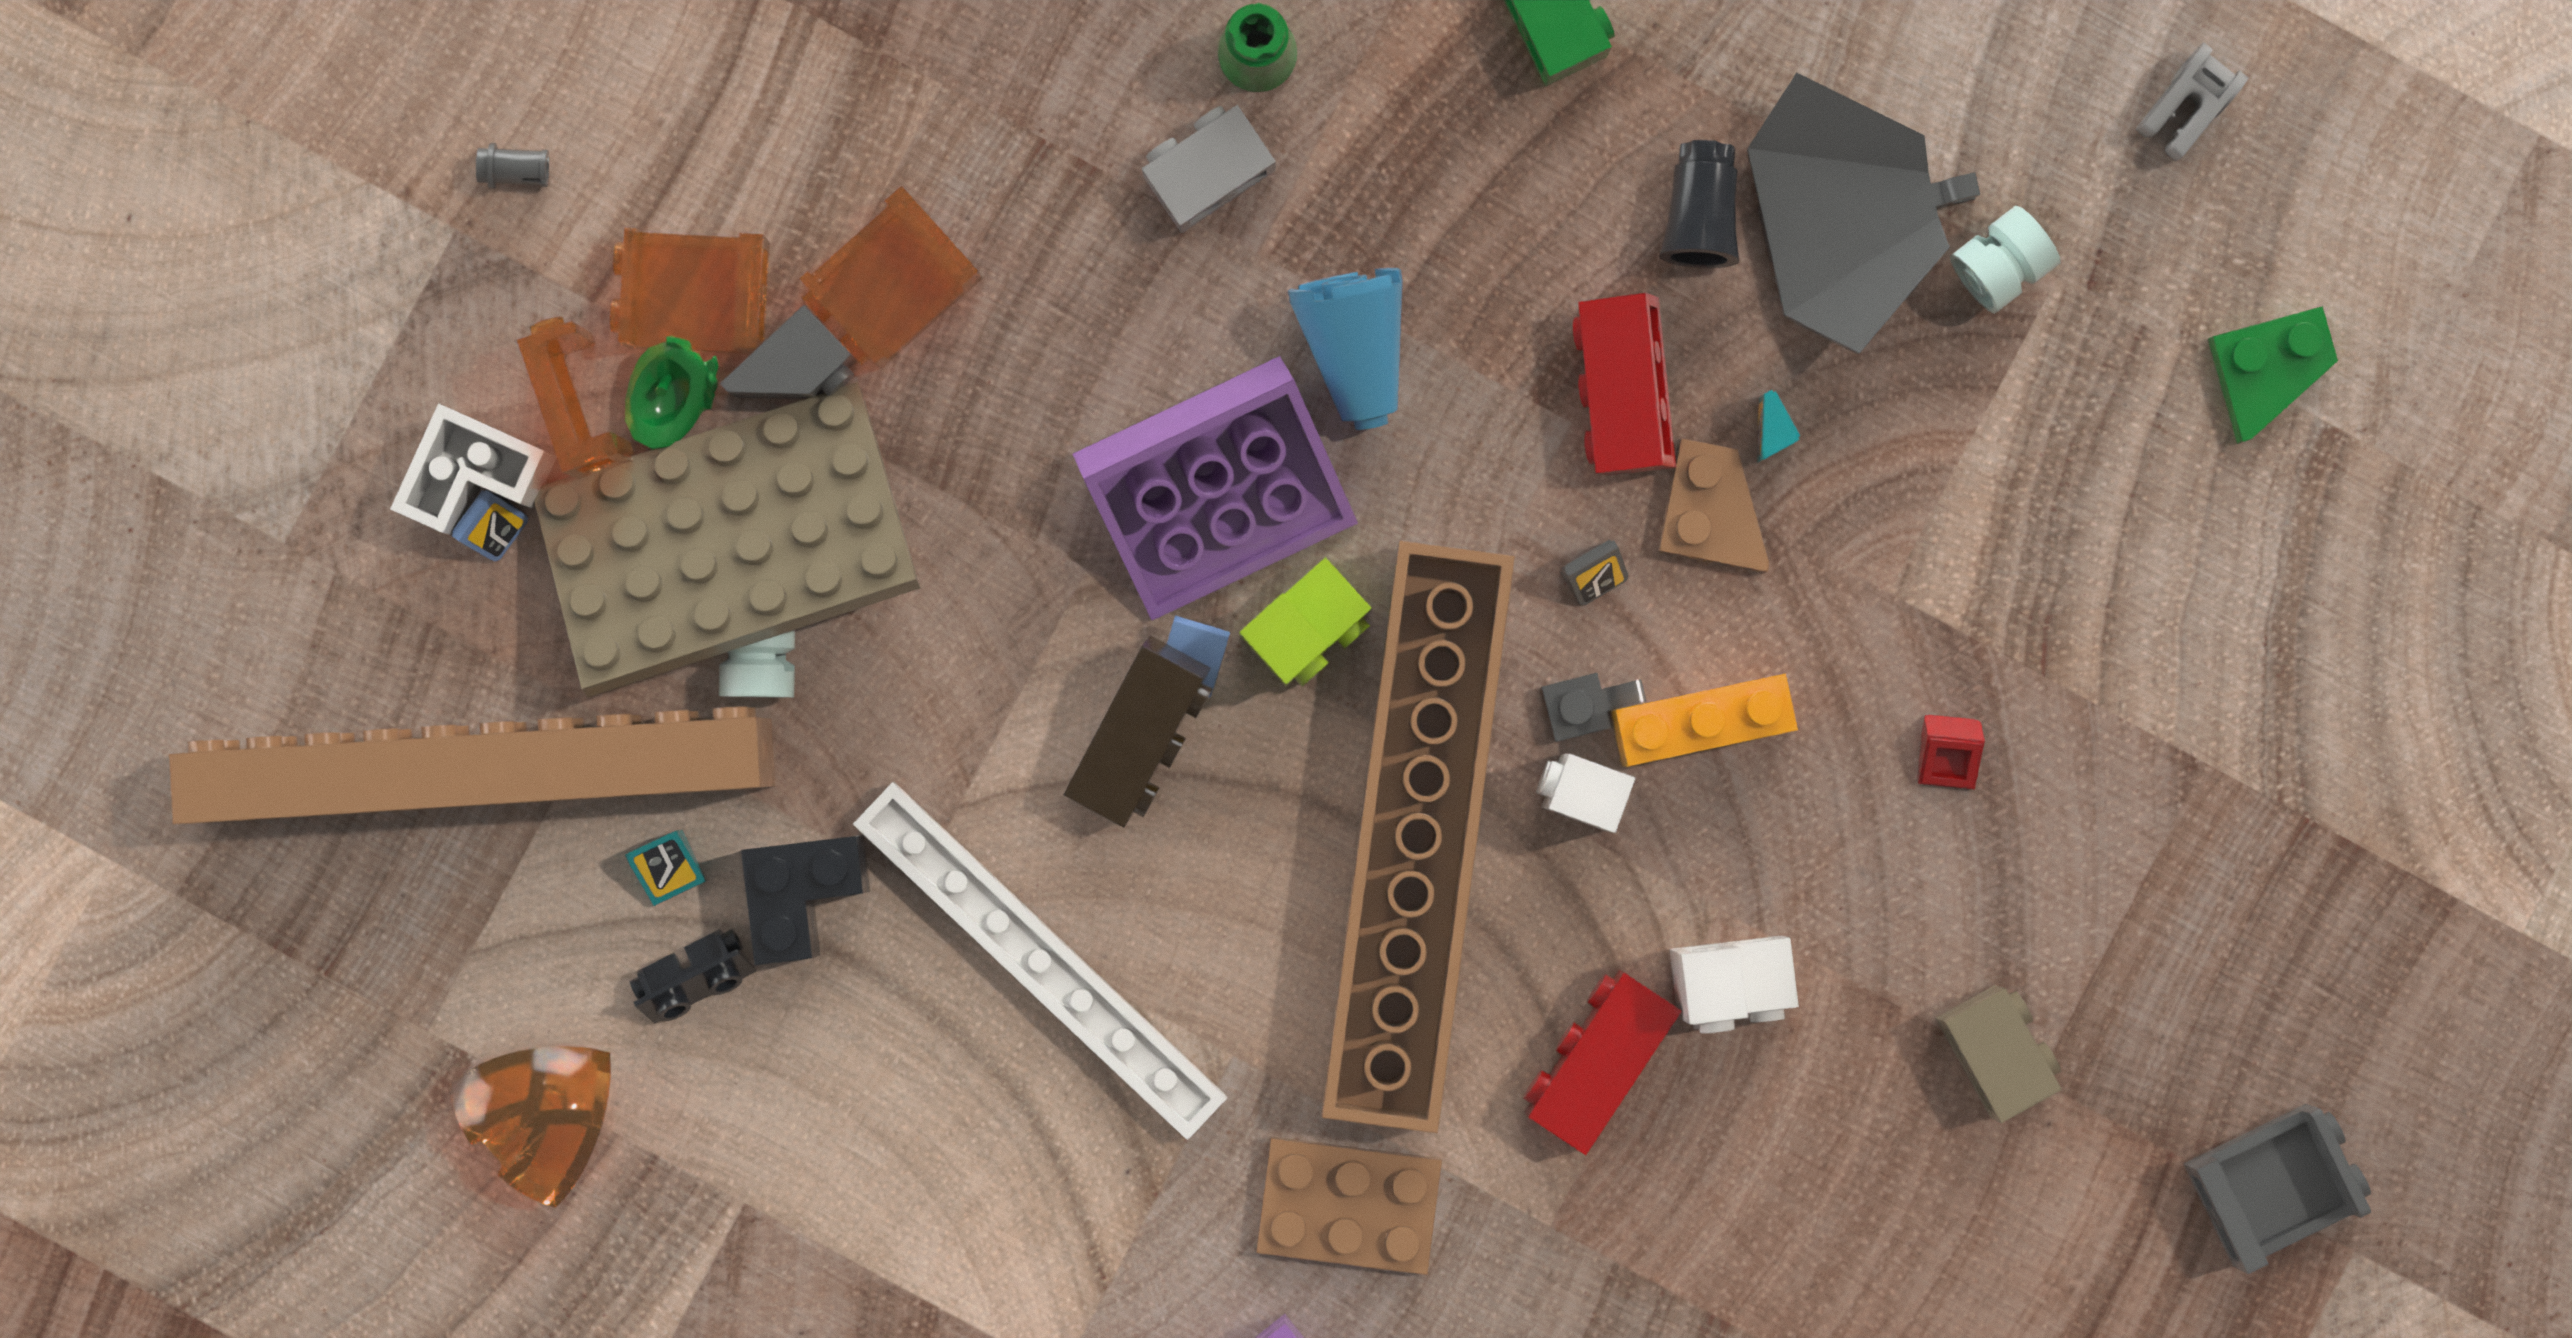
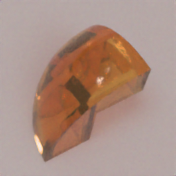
M574 1046L539 1047L508 1053L483 1062L466 1071L448 1085L452 1107L465 1137L471 1145L483 1142L489 1151L500 1161L502 1166L498 1171V1176L503 1181L527 1197L556 1208L566 1198L580 1178L598 1140L610 1090V1052Z

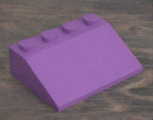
M1280 356L1073 453L1086 486L1152 621L1358 524L1298 387Z

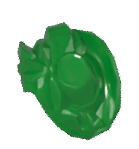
M672 335L667 336L665 342L648 348L640 356L630 376L625 397V423L635 441L651 449L669 447L674 442L681 440L692 429L702 412L712 409L715 391L718 387V380L716 378L719 367L717 356L714 355L710 360L704 362L699 353L693 352L689 340Z

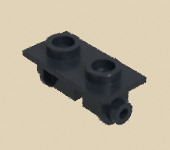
M718 929L684 947L691 966L685 969L682 968L678 956L672 953L638 970V977L630 981V986L638 999L634 1001L635 1007L655 1024L659 1021H671L685 1015L691 1009L692 1004L712 994L721 995L736 989L742 983V979L755 973L756 969L739 952L743 947L734 929H730L725 933Z

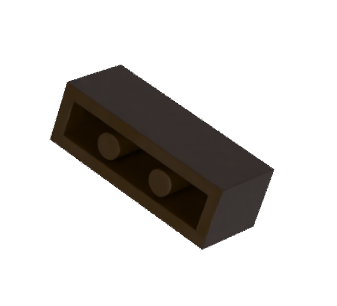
M1150 635L1141 646L1063 795L1123 828L1134 813L1144 818L1160 788L1151 783L1155 772L1160 764L1168 768L1172 766L1186 740L1185 737L1177 733L1186 714L1195 719L1198 717L1213 689L1203 684L1211 668Z

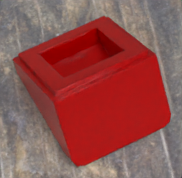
M1925 715L1922 726L1918 784L1975 790L1985 743L1982 725L1979 720Z

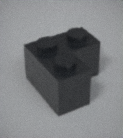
M864 835L741 850L754 965L812 959L820 955L814 900L870 892Z

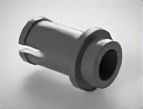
M490 143L488 148L477 149L476 179L479 183H488L489 189H495L497 183L548 186L550 170L548 150L498 149L496 143Z

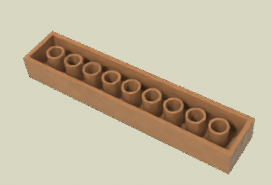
M1399 541L1397 545L1322 1103V1118L1438 1133L1515 556Z
M748 706L713 708V720L700 721L698 711L678 710L654 712L655 723L642 724L641 715L596 716L597 727L584 728V718L573 719V717L538 719V731H527L526 722L479 723L480 734L470 735L469 725H439L421 727L422 738L412 739V729L395 728L363 730V742H355V733L328 732L304 734L305 745L298 746L297 736L246 738L247 749H240V740L188 741V753L169 754L173 824L210 823L776 787L772 719L756 717V707L748 708Z

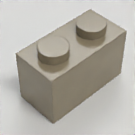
M1994 985L1935 1018L1991 1119L2003 1123L2062 1090L2054 1076L2061 1072L2060 1065L2044 1041L2038 1045L2036 1044L2026 1026L2033 1022V1017L2017 991L2009 994L2006 988Z

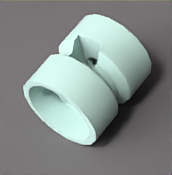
M2016 205L1988 226V238L1977 235L1950 256L1951 264L1967 290L1984 308L1994 314L2022 293L2021 283L2023 281L2034 284L2061 263L2058 251L2048 234L2027 211Z
M795 630L727 652L729 653L728 660L719 665V696L794 697L795 666L786 660V654L795 649Z

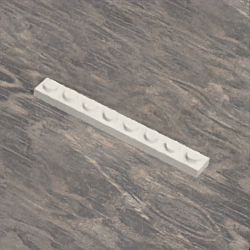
M892 782L853 823L860 832L1185 1139L1188 1140L1227 1099V1096L895 782Z

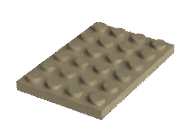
M858 382L843 386L830 396L822 393L814 398H807L676 441L669 447L652 449L542 485L534 499L581 689L588 698L920 589L868 408Z

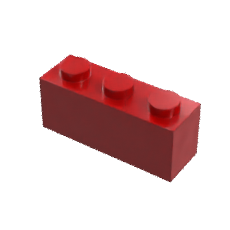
M1638 293L1578 302L1580 316L1573 319V337L1577 350L1583 351L1585 373L1579 375L1578 387L1581 403L1584 408L1589 407L1591 430H1587L1584 435V447L1588 463L1590 465L1595 464L1596 474L1608 476L1676 468L1659 297L1648 293Z
M1620 969L1614 978L1605 974L1599 980L1587 999V1003L1594 1008L1582 1026L1573 1022L1568 1027L1555 1048V1051L1562 1056L1550 1074L1541 1070L1536 1075L1523 1096V1099L1530 1103L1524 1111L1530 1119L1585 1156L1682 1012V1010Z

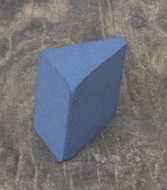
M1175 616L1167 645L1210 667L1211 669L1203 684L1214 689L1230 632ZM1212 689V691H1211V693H1210V695H1209L1208 698H1210V697L1212 696L1213 689Z

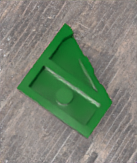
M2323 306L2208 338L2237 444L2254 438L2338 362Z

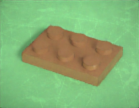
M1271 1136L1256 1253L1428 1275L1442 1159Z

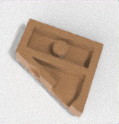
M1681 438L1678 444L1675 459L1676 468L1673 469L1658 552L1763 573L1768 572L1769 560L1738 449Z

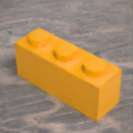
M1786 674L1610 711L1622 767L1798 730Z

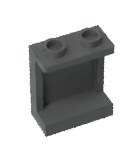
M2304 1104L2183 1163L2233 1267L2246 1274H2250L2268 1265L2266 1256L2348 1216L2355 1215L2362 1218L2372 1213L2365 1197L2371 1195L2369 1184L2356 1164H2348L2339 1146L2346 1142L2344 1133L2330 1112L2323 1113L2320 1108Z

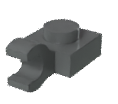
M1598 673L1541 687L1555 742L1609 729L1611 724L1607 711L1647 701L1641 679L1601 689Z

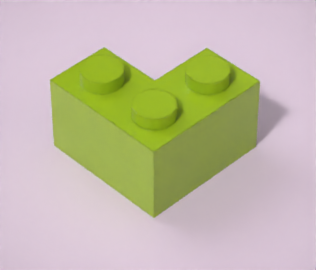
M1325 557L1285 594L1282 593L1239 633L1240 637L1285 687L1294 679L1303 687L1329 663L1322 656L1327 649L1336 641L1344 648L1348 647L1370 627L1363 617L1372 608Z

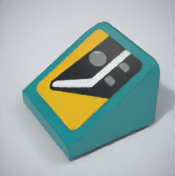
M1773 390L1759 397L1758 463L1800 440L1798 430L1777 392H1773Z
M683 830L671 832L625 854L630 867L654 906L707 881Z

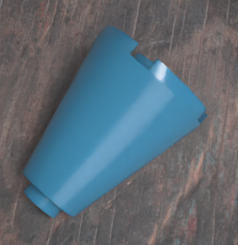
M1399 268L1374 269L1376 278L1367 279V275H1358V272L1307 282L1298 285L1299 289L1287 290L1291 307L1342 421H1354L1355 430L1371 429L1389 423L1387 414L1398 410L1403 287L1401 269Z

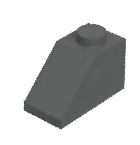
M803 305L720 384L736 398L807 399L814 398L822 393L830 396L852 379L854 373L849 368L857 360L820 320Z

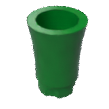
M1262 3L1249 4L1238 9L1230 17L1219 42V64L1225 76L1237 87L1250 92L1269 91L1280 86L1291 75L1297 60L1296 41L1292 32L1287 27L1286 21L1277 10ZM1254 35H1261L1266 38L1268 45L1259 44L1257 48H1251L1247 46V41Z

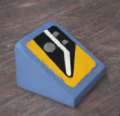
M482 490L453 529L452 537L486 558L499 561L528 523L529 518L524 512L499 494L489 490Z

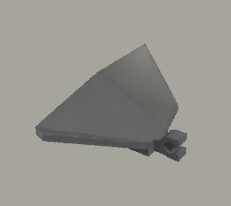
M1797 72L1747 148L1759 203L1758 212L1769 261L1773 265L1784 316L1794 323L1856 354H1860L1950 248L1938 216L1937 208L1973 201L1976 199L1975 197L1980 195L1975 172L1931 183L1925 135Z

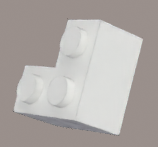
M438 404L390 509L437 531L453 535V529L473 504L481 487L534 509V500L541 486L545 485L557 456Z
M1782 935L1669 949L1676 1007L1682 1010L1678 1018L1690 1025L1693 1024V1029H1699L1700 1033L1734 1030V1019L1748 1018V1013L1750 1015V1022H1768L1785 1019L1784 1009L1799 1007L1791 940L1789 937Z

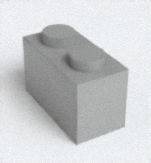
M1238 105L1225 112L1222 106L1214 108L1194 123L1193 126L1197 132L1179 144L1175 138L1168 139L1146 156L1149 164L1142 168L1143 177L1181 234L1276 171V161Z

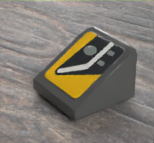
M1610 539L1561 568L1562 571L1560 572L1576 601L1581 606L1589 604L1625 583L1628 579V572L1620 550L1615 541L1611 542Z

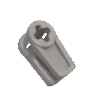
M2204 42L2199 45L2177 71L2170 82L2171 85L2135 129L2144 137L2150 138L2154 136L2167 121L2175 117L2176 114L2174 112L2186 97L2193 99L2195 103L2194 111L2180 129L2172 132L2173 138L2164 150L2174 161L2180 160L2212 120L2219 116L2236 97L2249 78L2240 70L2234 74L2210 55L2213 49Z

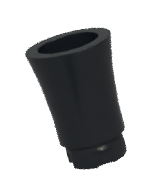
M1692 140L1691 142L1680 144L1679 164L1674 167L1673 193L1668 223L1659 254L1661 260L1679 266L1697 268H1724L1739 263L1736 235L1737 169L1734 168L1735 147L1733 145L1720 143L1715 140Z

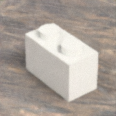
M1560 754L1558 762L1547 761L1536 793L1545 796L1541 808L1600 830L1616 833L1635 778L1572 754Z

